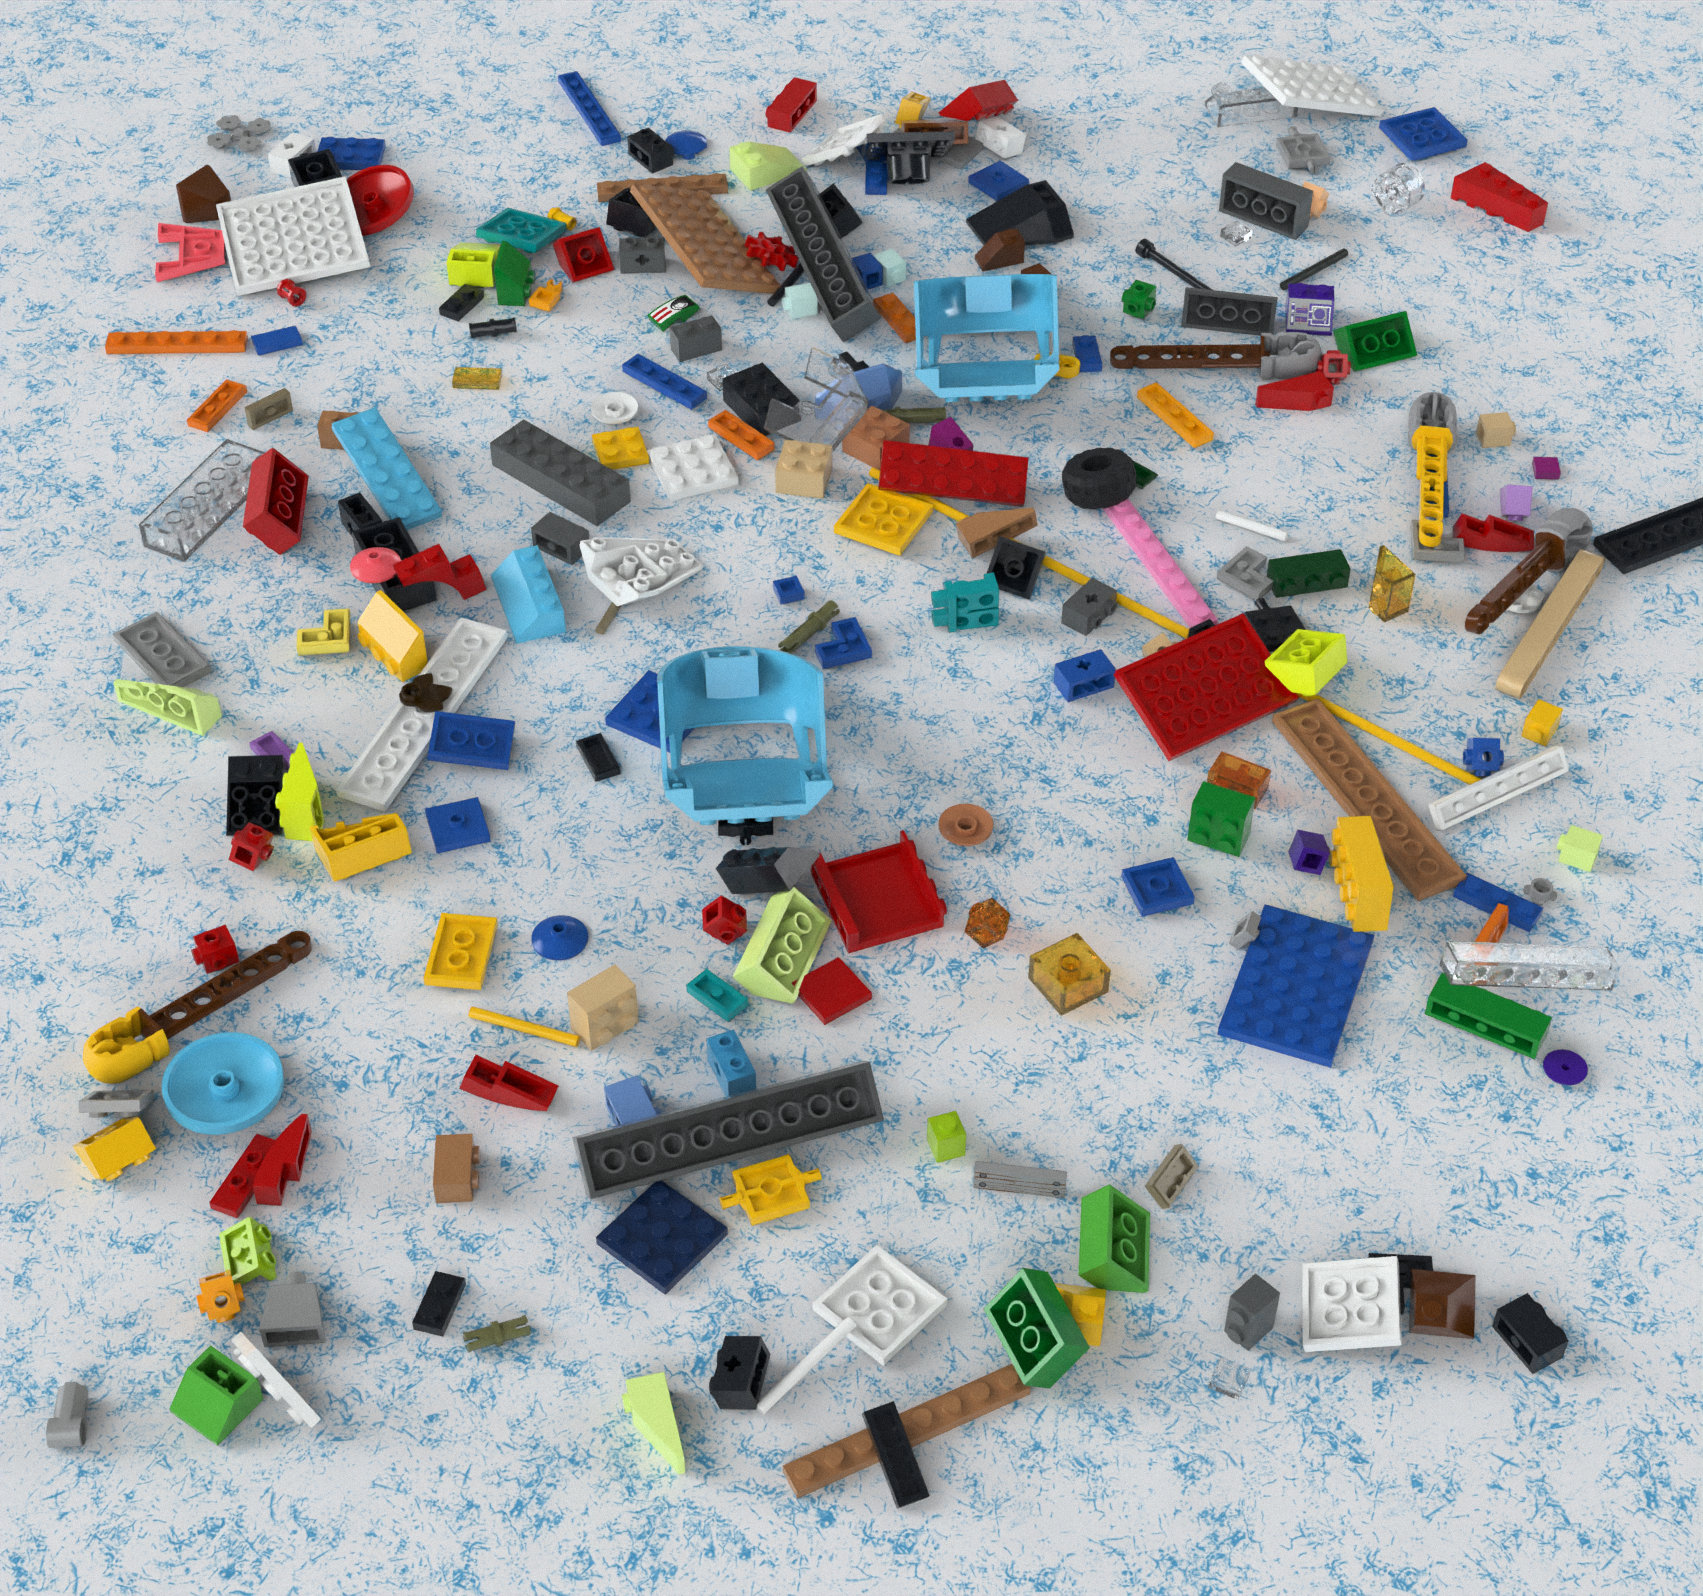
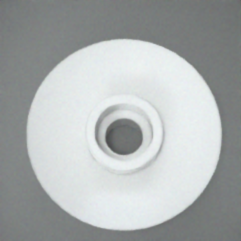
M623 392L602 394L595 398L591 404L593 417L607 424L627 422L638 412L636 399Z

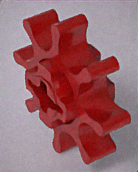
M759 232L757 238L751 235L747 236L744 245L748 248L746 256L759 258L762 261L761 266L763 267L775 265L780 271H784L786 264L796 268L799 259L795 255L793 246H787L782 243L783 238L781 236L767 237L764 232Z

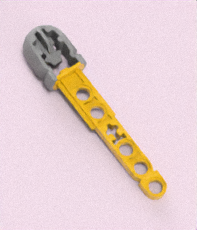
M1427 392L1419 396L1410 408L1408 442L1411 449L1417 450L1416 478L1420 480L1419 542L1424 546L1435 547L1441 543L1443 534L1444 482L1447 481V453L1454 449L1457 442V412L1454 403L1448 396L1437 392ZM1427 454H1433L1438 457H1430ZM1427 470H1435V471H1437V472H1436V473H1432V472H1428ZM1426 501H1433L1437 504H1428ZM1425 517H1433L1437 520H1428ZM1426 533H1432V534H1435L1436 536H1435V537H1430V536H1427V535H1425V534H1426Z

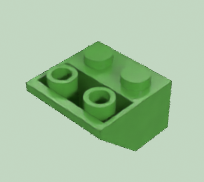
M210 1345L187 1368L169 1409L172 1414L218 1446L264 1399L258 1378H255L247 1370Z

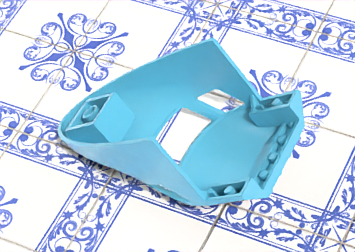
M981 275L914 281L917 356L915 376L939 398H945V402H959V397H969V401H983L984 396H993V400H1007L1008 395H1017V399H1031V395L1037 394L1059 371L1057 275ZM1035 331L1037 334L1040 351L1039 360L943 364L938 362L941 337L944 334ZM1051 331L1053 334V353L1049 356V333ZM925 336L929 339V363L923 358Z
M723 646L683 654L670 660L661 668L657 676L663 789L665 797L693 821H700L701 825H714L717 823L716 820H728V823L736 824L743 823L744 819L755 818V821L767 822L771 821L772 817L783 816L784 820L800 819V815H807L833 788V780L827 771L823 672L816 665L804 658L779 650L750 646ZM789 723L793 728L799 755L797 759L755 758L682 765V735L685 729L705 726ZM808 727L815 731L818 756L816 762H812L810 758ZM668 736L670 743L671 769L668 767L666 738Z

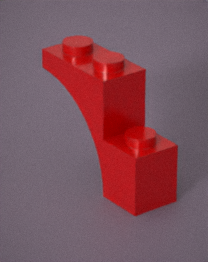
M440 544L393 564L394 570L404 587L426 581L442 582L455 588L461 594L463 600L487 590L480 570L470 554L449 563Z

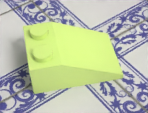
M749 141L729 147L730 170L750 191L776 183L802 166L807 171V168L786 147Z

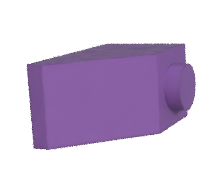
M1508 484L1500 488L1501 516H1508V521L1519 522L1523 521V517H1529L1533 486Z

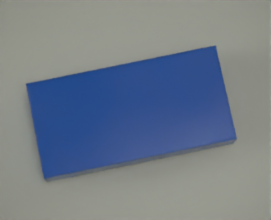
M296 325L251 336L257 355L303 345Z

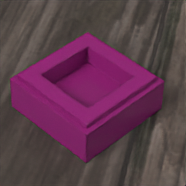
M1533 457L1532 466L1535 479L1560 478L1561 471L1558 457Z

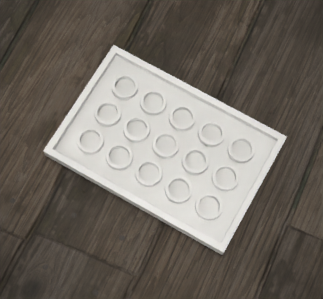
M1256 54L1254 56L1244 55L1241 63L1283 106L1381 117L1384 110L1378 104V100L1371 97L1364 87L1359 86L1356 83V79L1349 76L1345 72V68L1340 65L1328 66L1324 63L1312 64L1308 61L1296 62L1292 59L1264 58Z

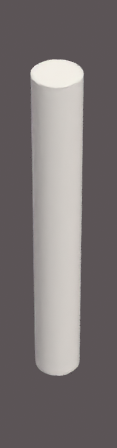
M1218 510L1216 514L1217 520L1284 542L1287 540L1288 532L1222 510Z

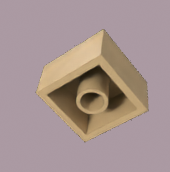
M785 440L775 469L776 493L823 499L832 471V445Z
M616 964L567 992L571 1030L580 1036L581 1041L591 1051L600 1045L607 1044L615 1036L630 1030L635 1024L639 1023L636 985Z

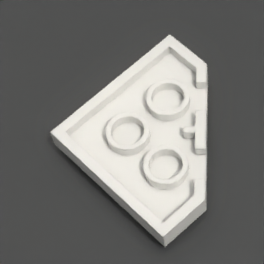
M242 1332L231 1340L237 1347L233 1351L236 1357L255 1378L260 1374L264 1376L259 1382L277 1402L282 1397L288 1402L291 1407L286 1411L299 1425L305 1421L312 1428L321 1420L315 1411Z

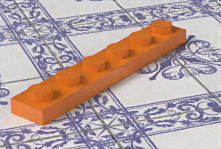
M237 330L108 333L105 349L106 354L239 353L246 351L248 335L247 331Z

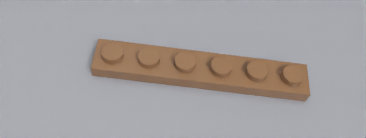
M719 173L641 180L627 179L625 181L597 183L599 202H609V199L625 188L631 189L632 184L642 185L643 183L657 187L664 185L674 189L687 188L691 191L705 190L710 194L728 193L726 174Z

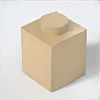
M1508 412L1480 414L1476 434L1482 448L1511 445L1512 436L1516 434V425L1514 421H1511Z

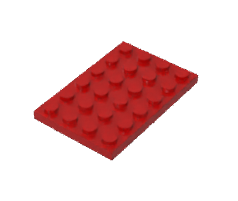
M1244 613L1126 665L1114 673V677L1168 761L1285 708L1299 699L1297 693L1291 692L1265 666V660L1271 654Z

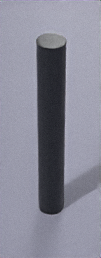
M801 263L780 285L781 287L767 300L769 306L774 307L785 295V287L792 286L805 272Z

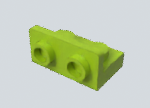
M249 1216L219 1233L225 1271H231L234 1284L241 1283L243 1285L259 1275H262L269 1281L276 1279V1259L270 1244L272 1236L266 1225L260 1224Z

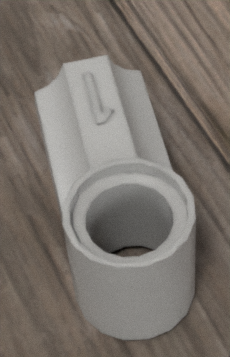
M65 1382L63 1386L58 1387L54 1417L49 1418L46 1429V1440L49 1448L83 1447L85 1445L87 1427L84 1417L88 1399L87 1386L80 1385L77 1382Z

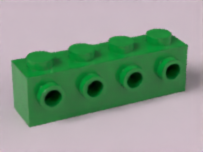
M1443 972L1429 994L1425 1015L1534 1060L1547 1037L1552 1020L1551 1016L1540 1011L1533 1010Z

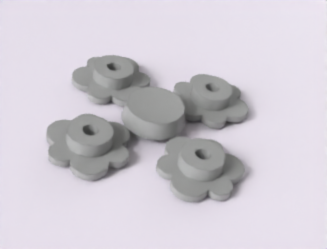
M223 116L216 122V125L221 127L222 130L231 131L230 134L219 132L215 135H209L207 137V144L214 148H223L230 144L229 140H232L234 143H237L241 151H254L262 145V141L257 139L256 136L249 137V132L262 134L271 129L270 121L257 118L254 121L248 122L246 130L238 128V125L241 124L238 116Z

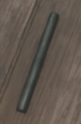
M1343 248L1282 281L1280 288L1285 291L1288 289V283L1297 284L1347 257V249Z

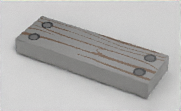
M975 1161L973 1188L1065 1198L1067 1172Z

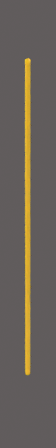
M872 467L869 471V476L879 481L880 470ZM904 493L909 497L932 504L933 509L958 522L966 517H970L931 496ZM1045 555L1043 566L1082 586L1091 579ZM1117 592L1116 602L1119 605L1187 639L1188 628ZM1297 693L1300 698L1308 702L1319 699L1331 714L1469 785L1482 780L1317 694L1303 696L1301 693Z

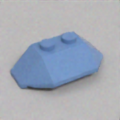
M883 363L842 375L829 384L823 392L815 395V415L819 418L849 424L871 406L878 409H893L902 392V372Z

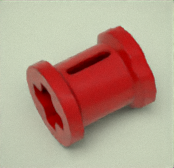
M291 279L282 280L277 286V294L281 298H286L292 306H300L306 299V291L302 287H296Z

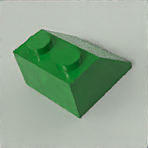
M502 241L494 266L498 305L525 307L527 298L531 297V284L535 283V271L531 269V261L507 241Z

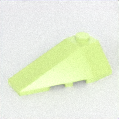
M116 679L113 682L119 702L201 736L222 717L218 697L211 693H205L194 688Z

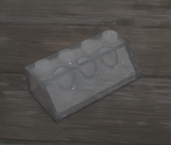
M1266 87L1213 94L1205 101V106L1217 128L1295 118L1298 114V107L1283 106Z

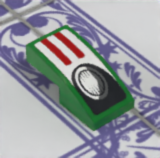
M682 295L660 305L650 312L647 317L656 327L664 332L678 319L684 323L700 307L688 296Z

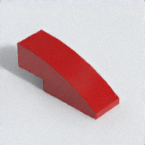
M1462 513L1453 525V538H1463L1464 547L1494 552L1531 551L1535 547L1534 530L1492 515H1488L1486 520L1482 521Z
M475 1054L459 1089L507 1106L547 1111L559 1085L507 1061L504 1062L503 1066H500Z
M301 1114L288 1125L266 1153L252 1186L257 1204L281 1206L287 1181H300L312 1133L308 1114Z

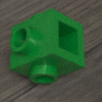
M1135 280L1130 288L1125 289L1121 299L1124 303L1123 313L1144 319L1149 311H1153L1156 305L1157 286Z

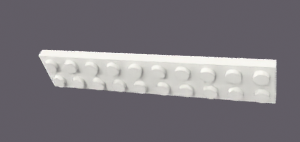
M462 617L458 620L419 674L431 673L433 675V684L452 687V693L447 700L442 702L443 709L440 712L455 713L507 640V630ZM399 702L336 789L337 797L386 812L429 750L435 712H424L416 706L409 707Z

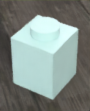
M892 248L873 255L883 267L882 283L886 287L906 280V261Z
M811 283L785 287V297H782V305L784 311H788L791 319L818 314L817 296Z

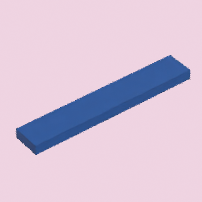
M578 71L559 75V84L600 145L605 146L621 142L620 133Z

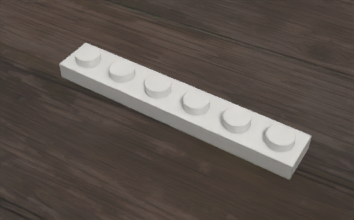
M1553 746L1428 804L1435 830L1442 831L1568 772L1569 769L1563 746Z

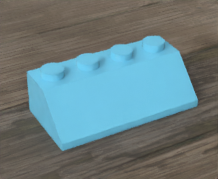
M538 545L513 550L491 574V579L516 644L566 633L564 609Z

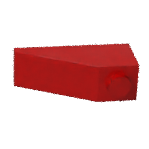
M1322 371L1258 386L1255 405L1257 408L1313 411L1331 406L1334 387Z

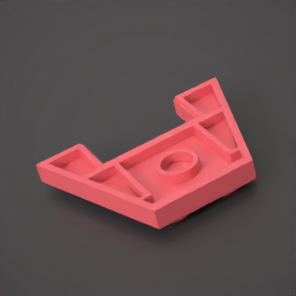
M158 223L159 243L179 241L180 243L179 261L156 262L155 277L157 282L225 264L226 247L222 230Z

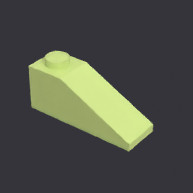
M660 1372L626 1380L627 1393L621 1394L625 1414L631 1413L634 1426L678 1474L685 1473L684 1453L665 1373Z

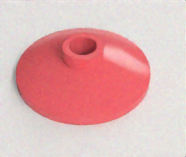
M372 547L360 551L352 558L350 570L352 575L359 581L381 583L397 575L393 564L400 562L401 559L395 551L389 548Z

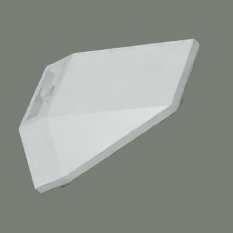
M594 537L580 541V549L588 579L616 606L637 603L656 596L703 569V565L675 539Z

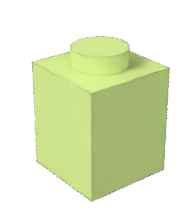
M1571 825L1567 835L1561 834L1556 848L1561 851L1558 862L1591 872L1603 835Z

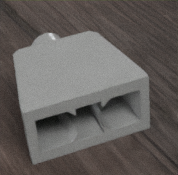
M290 1272L286 1276V1285H273L269 1289L259 1327L264 1347L325 1343V1332L316 1284L305 1283V1274Z

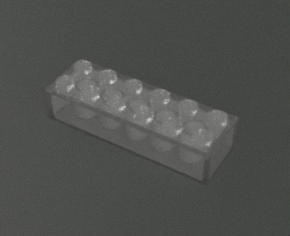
M226 439L139 524L144 547L185 562L247 500L252 462L265 452Z

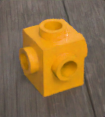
M230 1270L199 1279L202 1294L196 1295L200 1313L207 1312L209 1321L216 1319L217 1323L229 1321L236 1317L235 1313L241 1312L239 1303L245 1301L241 1283L234 1284ZM218 1296H225V1299L221 1301L216 1300Z

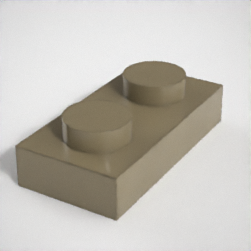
M285 388L244 407L247 424L252 430L293 411L290 392Z

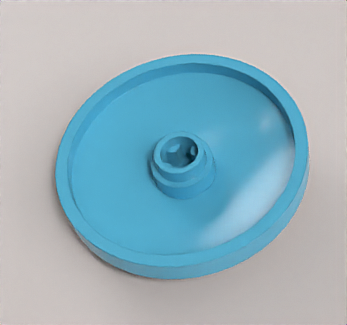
M237 1032L217 1033L190 1043L170 1061L162 1079L163 1099L172 1118L191 1131L209 1135L234 1133L256 1124L272 1111L284 1089V1072L276 1051L260 1038Z

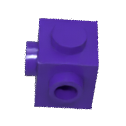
M1297 829L1288 853L1294 870L1321 875L1324 865L1329 858L1330 848L1327 846L1323 834Z

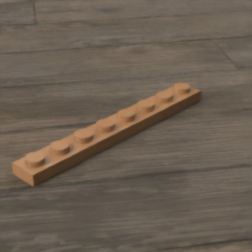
M1010 1364L904 1411L899 1416L912 1448L1030 1395L1031 1387L1023 1384L1013 1364ZM866 1428L789 1462L782 1467L783 1474L798 1499L878 1463L879 1460Z

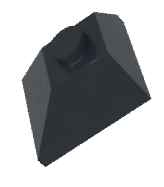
M999 536L987 573L994 572L1000 590L1030 600L1046 552Z

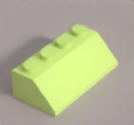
M795 887L791 891L778 892L771 896L733 978L752 995L791 1004L794 1003L799 994L803 978L808 974L832 920ZM797 980L795 986H793L792 982Z

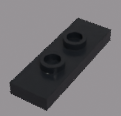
M894 1401L863 1412L862 1417L896 1508L899 1509L928 1498L930 1495Z

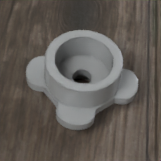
M1536 878L1531 882V885L1524 886L1523 892L1531 897L1532 903L1542 906L1543 903L1549 900L1555 901L1557 899V893L1553 891V884L1547 879Z

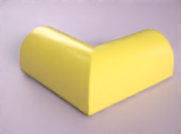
M350 608L324 610L323 628L297 629L298 655L349 652Z

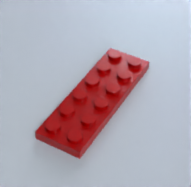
M883 440L878 490L1023 507L1025 503L1029 457Z

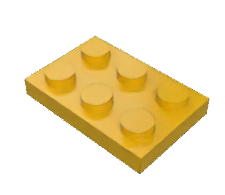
M441 913L423 977L424 985L481 990L498 927L497 918Z

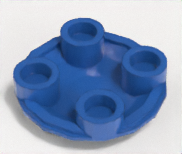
M692 130L674 132L665 140L673 147L674 154L682 155L686 160L693 159L695 154L707 148L705 136Z

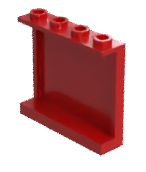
M904 830L900 831V843L826 863L820 852V856L810 867V874L848 953L944 927V915L947 914L945 901L943 898L939 899L934 880L928 878L926 865L923 859L918 858L915 843L913 840L908 839Z

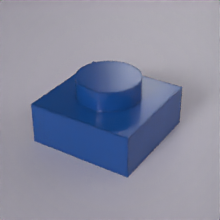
M797 576L773 581V590L780 605L805 599L804 590Z

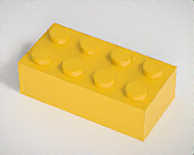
M1371 816L1338 817L1337 826L1335 829H1332L1334 850H1330L1329 864L1330 867L1335 868L1334 880L1336 885H1340V901L1345 902V918L1347 921L1350 920L1353 932L1387 931L1394 886Z

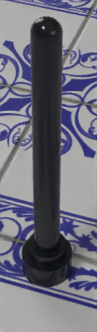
M1142 239L1137 244L1135 252L1140 257L1153 259L1194 288L1213 290L1157 252L1154 244L1148 239Z

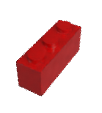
M794 77L789 84H786L784 90L776 96L773 103L766 109L765 116L768 127L791 133L817 101V83Z

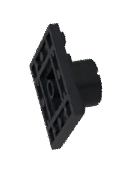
M955 131L866 134L862 146V157H867V160H879L880 156H885L887 182L889 184L905 185V183H909V185L927 183L930 181V155L931 158L935 159L943 158L944 155H947L955 141Z

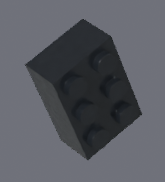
M763 362L722 378L723 401L743 422L764 436L800 422V400Z

